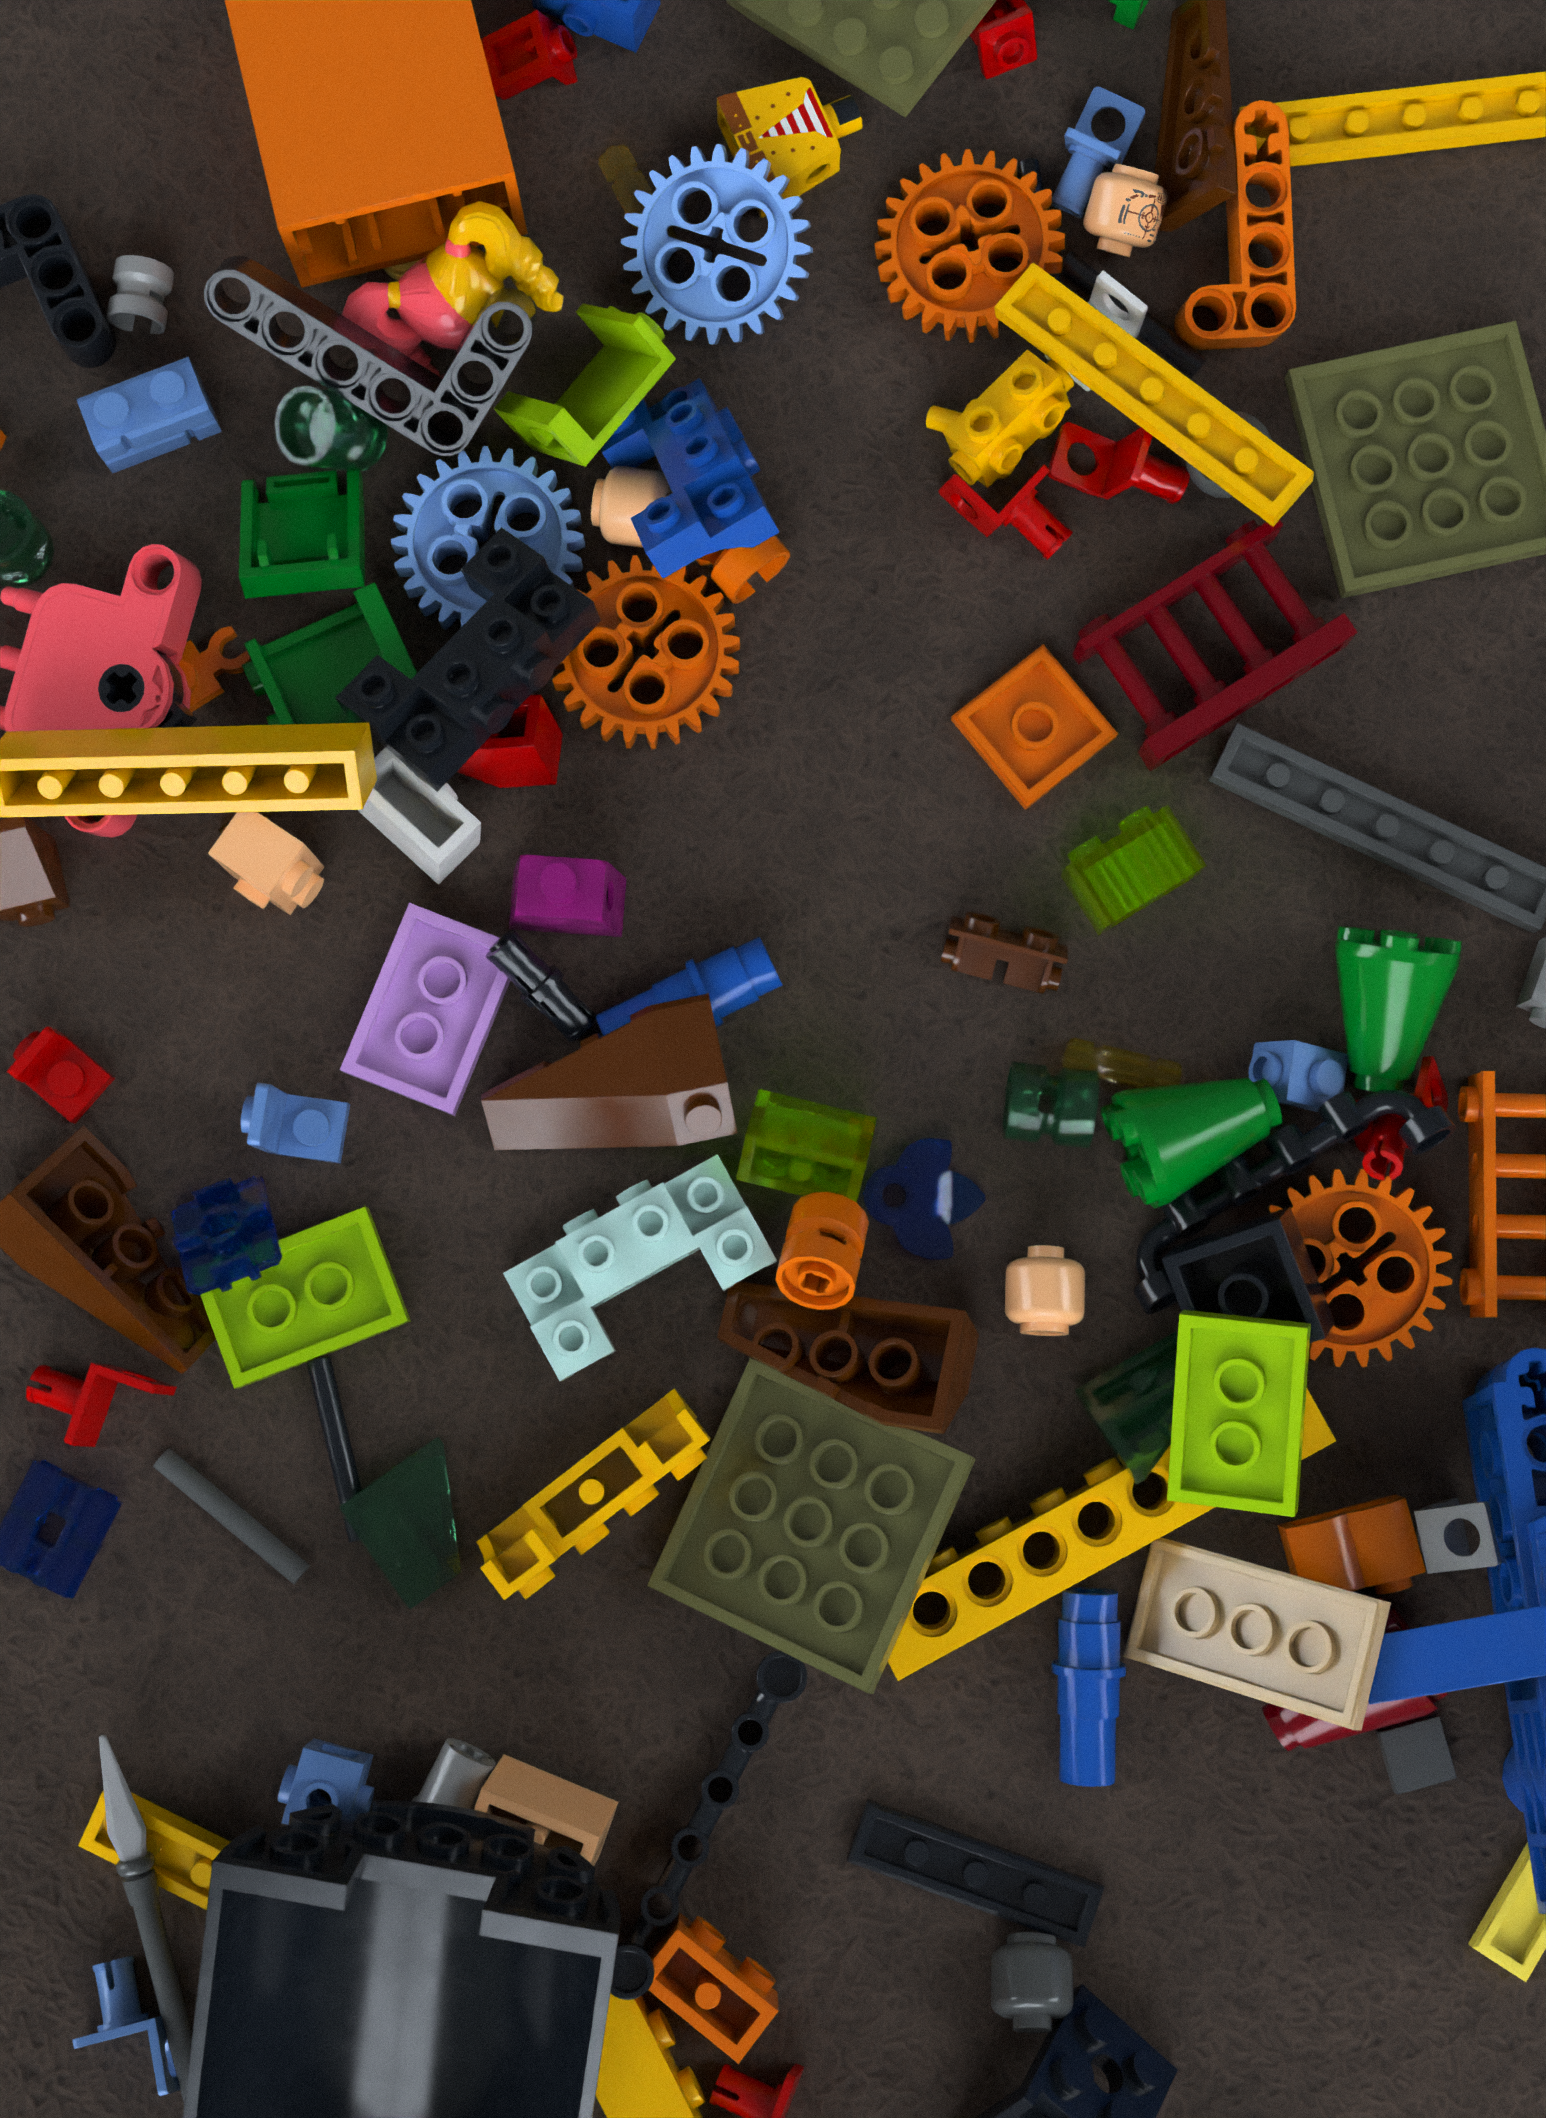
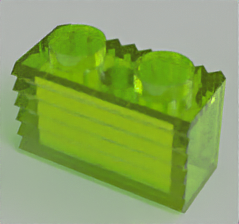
M1148 805L1144 806L1118 823V827L1122 832L1103 844L1098 836H1095L1076 847L1067 855L1071 863L1066 866L1061 874V878L1098 936L1195 878L1207 866L1168 805L1152 813Z

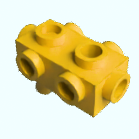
M1027 349L977 399L971 400L966 405L963 413L935 405L931 406L926 417V427L943 432L953 454L948 461L965 482L974 485L979 481L986 488H989L997 479L1006 478L1014 471L1023 453L1037 439L1046 438L1055 431L1065 412L1071 407L1066 393L1074 386V381L1069 373L1052 359L1045 363Z

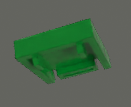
M360 468L347 470V495H340L337 470L266 477V495L268 499L266 503H259L260 496L255 479L242 480L239 580L245 599L365 587L364 494Z

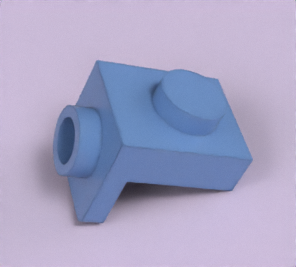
M1297 1040L1256 1042L1248 1074L1252 1082L1265 1078L1271 1085L1278 1103L1318 1112L1320 1106L1327 1100L1344 1092L1348 1058L1345 1053Z

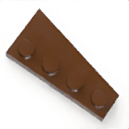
M1187 0L1172 11L1155 174L1159 175L1157 185L1163 187L1168 195L1159 231L1173 232L1237 194L1226 0Z

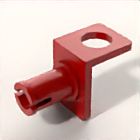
M1066 422L1060 427L1049 464L1050 471L1048 472L1049 478L1086 494L1107 500L1133 486L1162 498L1172 505L1182 498L1190 479L1186 467L1177 466L1148 453L1152 435L1142 427L1116 442L1071 422ZM1072 444H1085L1094 453L1096 461L1095 468L1091 474L1079 475L1069 466L1067 454Z
M1045 464L1027 480L998 513L957 474H953L938 491L961 516L986 537L992 534L1001 524L1006 527L1010 523L1043 554L1046 560L1073 533L1070 528L1063 525L1034 497L1038 493L1035 487L1050 471ZM961 497H963L967 502H969V504H970L974 509H972L969 505H967V504L965 503V501H964Z
M1434 1056L1423 1057L1415 1093L1410 1094L1416 1096L1427 1108L1440 1105L1447 1113L1448 1094ZM1386 1114L1370 1123L1364 1132L1354 1138L1358 1150L1365 1153L1362 1160L1363 1169L1372 1178L1385 1181L1389 1163H1391L1389 1171L1391 1180L1400 1176L1403 1170V1159L1408 1146L1399 1134V1130L1406 1121L1397 1114Z
M91 1362L85 1380H82L43 1364L34 1370L29 1380L50 1386L52 1390L44 1387L38 1389L27 1385L26 1399L30 1403L41 1404L72 1415L64 1443L72 1446L95 1447L118 1382L149 1393L174 1396L177 1386L115 1365Z
M796 2063L788 2072L783 2085L779 2083L775 2089L733 2069L731 2065L725 2064L716 2081L718 2087L712 2091L709 2103L714 2106L718 2105L743 2118H785L805 2067Z

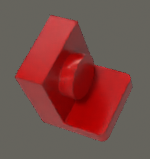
M996 0L969 35L977 46L980 70L986 80L1037 59L1033 12L1024 0Z
M538 10L481 38L494 93L503 100L509 99L552 76L565 85L578 81L573 60L577 58V48L570 32L565 26L556 24Z
M50 1026L45 1027L41 1032L34 1031L20 1042L13 1053V1058L16 1061L7 1070L14 1079L28 1085L73 1124L78 1122L115 1079L67 1036Z

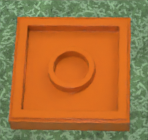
M1044 644L951 716V721L1025 810L1119 735Z

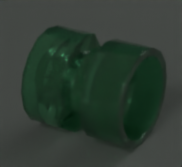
M308 385L296 387L283 397L277 408L274 422L275 437L281 452L291 462L303 466L329 467L343 471L368 470L380 459L385 450L388 437L387 425L330 389Z
M0 490V585L15 588L29 586L44 577L52 565L55 552L53 539L45 525L20 497L10 491Z
M1011 1061L1006 1085V1105H1004L1002 1138L1037 1143L1045 1134L1050 1135L1055 1145L1089 1149L1094 1133L1098 1105V1071L1062 1067L1057 1075H1051L1046 1065ZM1039 1095H1051L1049 1114L1038 1111Z

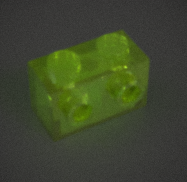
M758 1089L745 1135L736 1180L800 1196L816 1192H831L843 1195L857 1203L877 1117Z

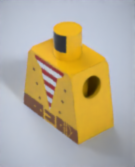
M805 77L717 97V122L733 158H735L740 148H744L749 151L750 170L763 158L771 162L770 172L766 179L768 182L783 174L790 180L786 189L781 194L784 199L800 196L839 172L841 148L838 139L863 128L858 106L851 95L822 106L811 80ZM757 209L760 218L766 216L762 209Z

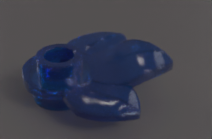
M926 1138L913 1142L903 1151L896 1165L885 1166L874 1172L865 1185L864 1203L869 1214L875 1220L884 1225L893 1226L898 1241L905 1250L926 1259L942 1260L951 1258L954 1252L953 1240L948 1225L955 1224L969 1217L986 1199L984 1193L970 1179L957 1172L948 1170L951 1162L952 1143L949 1140ZM896 1184L904 1189L906 1198L901 1206L890 1207L884 1202L882 1193L886 1186Z

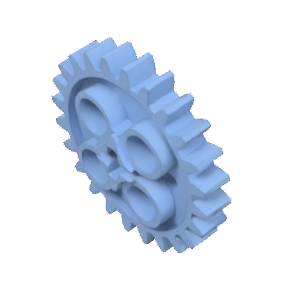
M716 144L712 161H707L702 150L694 146L691 147L690 166L686 167L680 159L671 155L668 158L672 175L666 178L664 175L651 170L649 175L656 187L654 193L651 195L640 190L634 192L635 197L645 208L642 214L625 213L624 218L629 223L637 226L638 231L635 236L621 239L622 245L637 249V257L629 260L623 267L627 271L641 272L643 276L631 289L633 294L639 295L651 292L654 296L645 310L648 315H654L664 309L668 311L664 322V329L667 331L673 330L682 321H685L686 340L693 341L702 327H706L709 344L717 345L723 328H727L733 342L739 343L743 339V324L747 323L756 334L761 335L765 333L761 315L767 313L777 320H782L784 315L777 303L780 297L794 301L799 299V295L789 285L791 277L800 279L809 277V273L804 268L796 265L797 256L813 253V247L797 242V234L809 229L811 222L803 219H793L792 213L801 206L803 200L800 196H792L786 199L781 196L790 181L784 174L771 182L766 180L770 172L771 162L765 158L750 170L749 151L744 148H740L733 162L730 163L728 162L725 146L722 144ZM699 190L706 191L712 202L711 213L704 222L691 224L685 216V202L693 192ZM754 208L762 209L768 219V230L759 241L747 242L740 233V220L748 210ZM670 226H677L711 238H716L720 229H723L722 239L725 242L766 256L767 262L764 266H758L724 254H718L714 263H712V252L709 249L672 238L668 235V229ZM686 249L693 256L695 262L694 272L686 282L678 284L669 276L667 269L668 261L674 252ZM742 267L749 274L751 281L750 290L742 300L733 302L724 294L722 288L723 278L732 268Z
M483 446L479 462L471 463L466 452L462 450L458 453L459 467L451 469L441 459L436 461L440 477L435 481L422 474L417 476L423 491L421 496L411 493L403 494L404 503L412 514L394 515L393 520L397 529L407 534L391 539L394 552L405 556L396 561L394 566L400 577H411L404 584L408 597L414 598L423 595L418 606L425 617L440 608L438 621L444 630L452 626L457 618L461 620L462 627L487 602L470 589L462 571L455 574H444L438 571V567L447 556L461 555L466 557L468 562L480 550L478 542H486L489 537L493 519L492 509L495 498L498 495L505 496V500L499 508L498 515H496L494 523L496 533L502 527L545 558L551 572L572 587H574L573 581L565 572H579L583 569L581 558L571 552L585 548L583 533L571 531L582 524L579 510H565L573 502L569 488L553 492L558 483L556 473L553 470L537 478L538 465L536 458L532 456L519 468L516 466L513 449L510 448L503 454L500 462H493L488 446ZM467 499L476 500L482 504L479 512L472 517L459 518L453 515L455 506L461 501ZM524 512L533 513L540 518L537 525L528 531H516L509 526L515 516Z

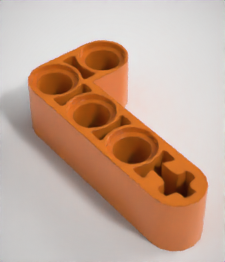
M1259 100L1248 104L1241 110L1233 122L1237 194L1226 200L1230 284L1208 285L1197 289L1189 296L1176 314L1174 323L1176 334L1193 349L1212 350L1269 345L1290 327L1295 318L1296 291L1289 128L1284 112L1279 106L1270 101ZM1249 127H1255L1256 137L1266 138L1258 151L1255 135H1245ZM1256 156V163L1249 165ZM1254 184L1266 189L1271 200L1270 207L1261 208L1253 205L1247 198L1246 186ZM1261 244L1267 247L1272 253L1273 266L1262 268L1255 265L1249 257V245ZM1263 303L1269 306L1275 314V327L1264 328L1256 324L1251 314L1252 304ZM1204 306L1213 310L1218 320L1217 330L1210 332L1197 327L1192 316L1193 308Z

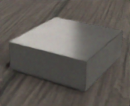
M1436 1714L1375 1730L1392 1790L1397 1795L1457 1778L1440 1717Z

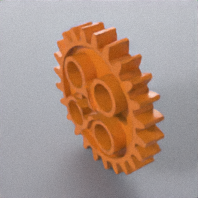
M965 149L962 164L958 166H953L950 158L944 153L941 154V171L934 173L928 166L921 163L919 165L921 182L918 185L904 178L900 180L901 194L904 200L888 197L885 201L887 213L892 219H878L877 222L878 234L885 239L875 243L876 259L885 261L878 266L880 282H892L887 288L890 303L905 299L902 313L906 321L915 317L920 312L922 313V332L926 334L939 322L944 325L946 341L952 339L957 327L965 328L969 343L975 342L978 327L986 326L989 334L993 339L999 337L1000 320L996 318L994 307L1027 268L1034 262L1048 274L1062 272L1063 257L1056 252L1065 249V233L1055 231L1061 226V210H1048L1052 205V191L1050 188L1034 193L1037 187V173L1035 171L1026 174L1020 180L1017 178L1018 167L1017 159L1012 158L1001 170L996 168L995 151H989L983 164L979 165L974 164L971 150ZM991 203L999 205L1004 209L1001 214L992 218H985L976 213L979 207ZM935 220L943 222L948 226L944 232L933 236L926 235L919 230L924 223ZM1011 229H1018L1020 233L1016 235L1009 233ZM972 240L973 245L978 249L968 252L965 244H961V242ZM922 257L931 258L926 264L920 262ZM1001 257H1012L1020 262V265L1010 272H1001L991 266L995 260ZM953 273L964 279V282L959 287L950 290L942 289L935 284V281L945 274Z
M632 555L630 572L622 573L613 560L608 561L610 578L602 581L596 574L589 571L586 573L590 591L587 594L580 591L594 602L601 621L555 668L564 671L552 679L556 691L572 690L563 701L567 712H571L582 707L585 708L580 717L581 727L585 730L596 722L601 721V737L605 742H608L615 732L620 730L623 731L626 748L631 749L637 735L646 734L647 742L652 750L657 747L659 733L666 731L670 739L675 744H679V726L686 723L693 731L699 734L702 731L698 715L701 711L714 717L720 715V707L713 698L714 694L723 697L732 696V684L723 678L722 675L739 674L740 670L739 661L726 656L740 650V637L724 635L735 626L734 614L724 613L716 615L724 605L723 594L719 592L705 598L704 594L708 587L707 577L702 575L692 583H687L686 566L663 579L654 565H652L651 571L643 570L637 555ZM639 601L648 602L656 608V612L647 621L634 622L625 616V612L631 604ZM678 613L680 618L660 633L664 626V621L669 615ZM682 638H693L702 646L699 654L690 659H680L674 656L670 648L673 643ZM655 639L653 643L655 657L651 659L646 655H642L634 663L633 646L637 644L642 648H646ZM601 645L610 646L618 652L616 660L609 666L595 667L587 661L590 651ZM633 664L621 688L617 692H610L608 690L609 686L619 680ZM645 682H654L664 689L662 697L652 704H641L635 701L632 693L638 685Z
M1339 1168L1332 1169L1330 1186L1323 1187L1313 1174L1308 1175L1309 1194L1302 1196L1290 1186L1285 1190L1292 1204L1290 1208L1304 1244L1316 1246L1322 1253L1323 1263L1321 1269L1316 1273L1319 1283L1324 1282L1339 1271L1341 1267L1336 1258L1340 1254L1346 1252L1352 1258H1356L1385 1233L1392 1232L1395 1235V1239L1391 1244L1375 1252L1360 1263L1358 1267L1363 1276L1359 1280L1353 1282L1347 1276L1342 1277L1324 1292L1328 1305L1334 1297L1340 1294L1356 1296L1360 1302L1361 1311L1354 1323L1348 1326L1334 1324L1325 1339L1310 1343L1309 1358L1315 1361L1325 1347L1331 1348L1333 1364L1336 1367H1341L1347 1351H1354L1360 1366L1367 1367L1369 1349L1377 1348L1387 1361H1391L1392 1349L1390 1342L1398 1339L1403 1345L1413 1349L1415 1344L1408 1330L1413 1325L1430 1332L1433 1329L1430 1321L1423 1315L1426 1307L1443 1310L1446 1307L1442 1300L1432 1294L1434 1287L1452 1285L1451 1278L1436 1272V1265L1452 1259V1253L1433 1249L1432 1245L1446 1231L1442 1227L1425 1228L1422 1223L1433 1211L1431 1206L1424 1205L1414 1210L1408 1208L1414 1195L1412 1188L1406 1187L1394 1197L1390 1195L1392 1180L1388 1175H1386L1385 1181L1379 1180L1374 1188L1368 1186V1175L1362 1168L1357 1170L1352 1184H1346ZM1273 1204L1267 1207L1270 1213L1283 1209ZM1352 1207L1364 1208L1368 1211L1372 1221L1370 1232L1365 1238L1358 1241L1344 1239L1339 1231L1338 1222L1341 1215ZM1398 1256L1404 1258L1410 1269L1408 1281L1398 1289L1381 1287L1377 1280L1379 1265L1389 1257Z

